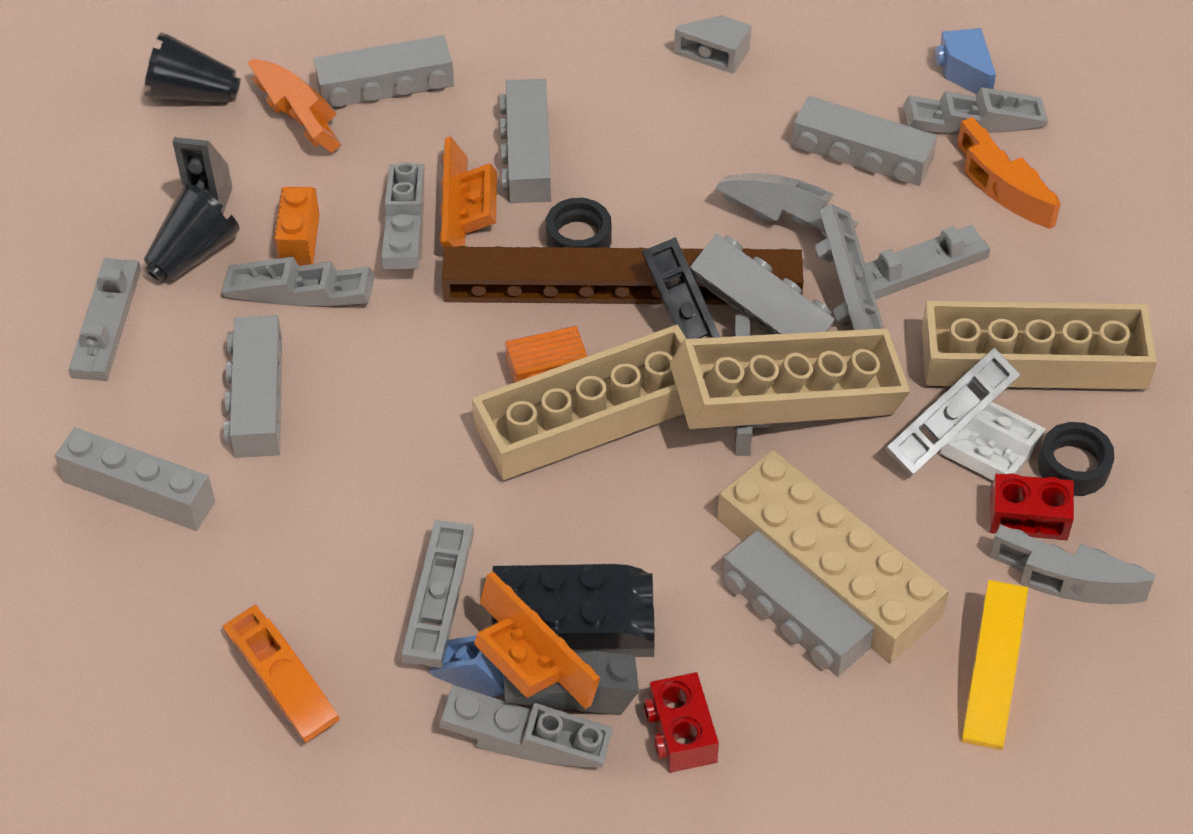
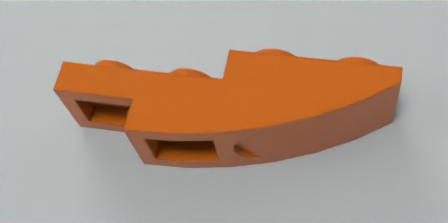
M254 58L248 62L255 73L252 77L253 81L263 92H267L269 95L265 98L267 103L277 113L284 111L300 125H304L306 130L303 133L315 147L322 145L331 153L342 145L328 125V122L337 113L317 91L294 73L278 64Z
M974 117L961 121L957 145L966 155L964 173L985 194L1016 215L1049 229L1055 227L1061 203L1056 193L1050 191L1040 179L1038 172L1031 168L1023 157L1010 161L1006 152L1000 150L991 139L989 132L982 128Z
M256 604L222 625L228 638L261 680L271 698L305 743L340 720L338 714L296 653L269 617L266 618Z

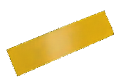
M988 580L970 680L961 740L963 743L1003 750L1021 643L1028 587Z

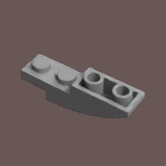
M408 162L390 164L385 201L386 221L381 257L382 269H418L423 237L424 164Z
M762 173L729 175L718 182L716 186L717 190L724 193L723 197L734 204L741 205L743 203L753 208L754 214L764 220L778 221L787 211L791 213L790 217L794 221L803 225H809L810 223L821 229V234L827 238L820 210L828 206L833 196V193L798 179ZM853 220V224H854V227H855V228H856L858 222L855 221V220Z
M1000 525L994 537L990 558L1023 571L1020 585L1045 594L1080 602L1099 604L1146 602L1156 574L1146 571L1137 564L1124 562L1108 555L1103 550L1091 548L1080 543L1076 554L1073 555L1057 545L1044 543L1028 536L1021 530L1011 529Z
M456 685L451 687L439 724V728L477 739L475 747L540 763L574 767H602L613 730L612 727L541 704L534 703L532 709H527Z

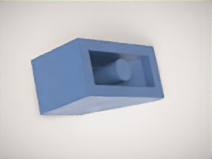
M982 29L942 31L940 45L935 47V61L937 66H942L945 79L976 95L981 87L993 89L996 73Z
M476 635L450 639L443 667H431L428 671L438 679L490 697L505 695L503 673L474 645Z

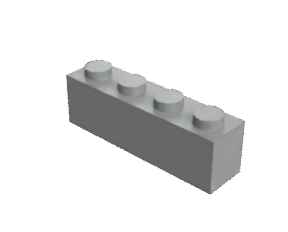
M444 35L314 57L320 95L332 108L454 86L452 60Z
M546 79L506 80V94H500V115L507 114V118L500 119L501 139L508 140V143H501L502 164H508V168L502 169V189H509L510 203L551 202Z
M808 96L794 121L792 146L903 182L921 186L934 158L937 135Z
M716 233L690 266L693 277L698 283L742 315H750V321L770 335L828 332L835 321L830 316L832 312L826 305L818 300L809 301L801 295L802 290L797 284L787 278H784L783 281L771 273L773 269L768 263L759 257L752 259L742 252V245L728 235L723 238Z
M278 315L234 317L233 332L227 333L229 355L233 354L232 361L226 362L227 383H231V391H225L226 413H230V420L224 421L225 443L232 444L235 458L280 455L282 334Z
M74 427L55 454L62 479L65 483L195 531L198 530L215 503L208 475Z
M758 530L724 557L722 579L726 586L733 593L741 594L746 598L761 617L769 618L780 627L782 633L790 642L798 643L808 651L814 662L821 668H828L839 677L871 648L874 627Z

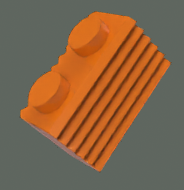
M284 186L281 188L276 220L277 225L275 226L276 231H274L277 258L293 257L298 266L310 265L314 262L320 216L317 203L318 198L314 187Z
M577 325L505 341L506 360L514 383L588 357Z

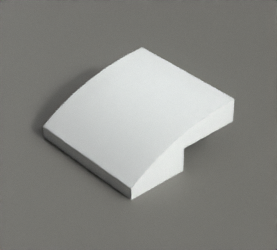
M991 402L942 448L940 454L994 481L995 473L1019 474L1042 439L1046 428Z

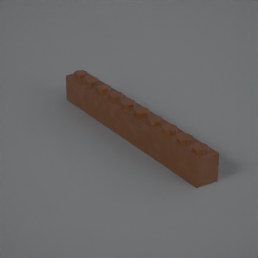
M444 246L442 267L444 302L663 304L642 257V251L648 248ZM681 248L689 268L703 251V249ZM745 248L742 250L750 258L759 257L768 263L773 269L771 273L783 281L784 278L793 281L801 288L802 295L804 284L802 249ZM696 281L706 305H729Z

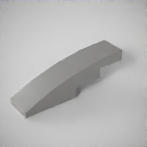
M983 87L980 88L976 96L945 91L940 100L909 95L903 104L908 126L922 131L959 133L961 121L974 117L979 125L989 133L1045 127L1048 123L1041 97Z
M293 257L229 265L221 293L227 298L280 305L340 306L369 303L375 275L370 267L337 271L332 262L298 266Z

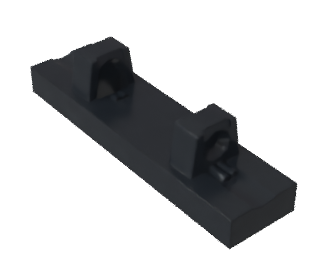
M676 237L643 250L642 257L673 326L678 324L686 339H696L707 336L706 338L720 337Z

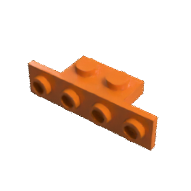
M450 136L445 138L444 154L442 155L444 176L441 180L443 204L440 206L442 231L439 233V240L443 249L444 246H465L467 233L495 224L497 207L496 169L489 163L467 171L468 157Z
M494 572L487 574L480 604L498 623L478 632L474 645L526 698L559 682L585 709L590 707L600 677L590 665L586 664L567 645L564 639L559 637L535 611L531 610L514 593L509 585L505 584Z

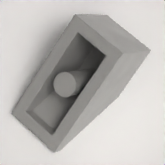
M723 15L678 25L675 29L674 54L734 74L750 50L752 25Z

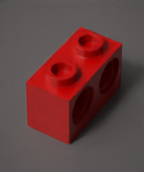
M995 473L990 494V533L996 534L1000 525L1011 529L1021 530L1030 537L1068 540L1074 521V481L1061 480L1056 477L1040 478L1021 476L1015 473Z
M698 672L650 682L649 698L643 700L645 715L648 723L655 722L658 734L653 736L658 759L665 758L669 773L718 763L719 741ZM678 703L681 704L682 707L670 708L667 706V704ZM680 738H688L691 739L693 742L690 744H681L676 740Z

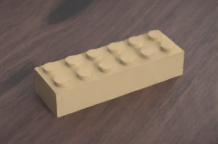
M926 300L921 326L926 386H953L995 347L1021 374L1008 387L1149 389L1157 359L1148 304Z
M678 324L473 397L474 426L502 480H507L685 414L670 367L671 360L684 339H686Z
M888 328L684 339L670 362L689 429L893 415L910 393Z
M772 450L719 493L717 520L742 541L758 530L874 627L871 649L889 664L943 617L949 592L946 588L776 451Z

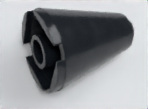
M161 32L156 40L163 42L160 49L153 48L150 56L145 85L150 86L151 90L144 92L146 98L229 102L230 97H237L241 78L236 77L235 69L169 34Z
M184 184L144 257V261L147 264L145 271L158 282L163 280L172 282L233 238L239 232L240 226L232 214L228 219L223 216L220 210L224 206L209 193L193 184L190 188L188 184Z

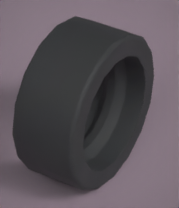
M583 197L560 201L550 209L546 217L547 247L609 248L612 243L611 215L606 207L595 200ZM572 222H585L594 225L599 229V232L593 237L584 240H573L564 237L558 230Z
M1084 422L1059 424L1047 432L1042 442L1038 457L1039 472L1043 478L1056 477L1061 480L1074 481V496L1092 494L1106 484L1115 459L1114 447L1108 436L1097 427ZM1066 446L1079 447L1090 452L1096 458L1098 466L1086 472L1073 471L1060 464L1056 460L1054 452Z

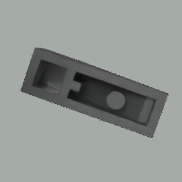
M174 137L172 143L182 187L184 184H188L190 188L193 184L206 191L224 206L220 210L224 215L233 188L228 163L210 141Z
M602 651L576 653L600 677L592 705L586 709L559 682L526 698L503 674L505 702L524 705L537 703L551 708L621 715L639 692L635 655Z

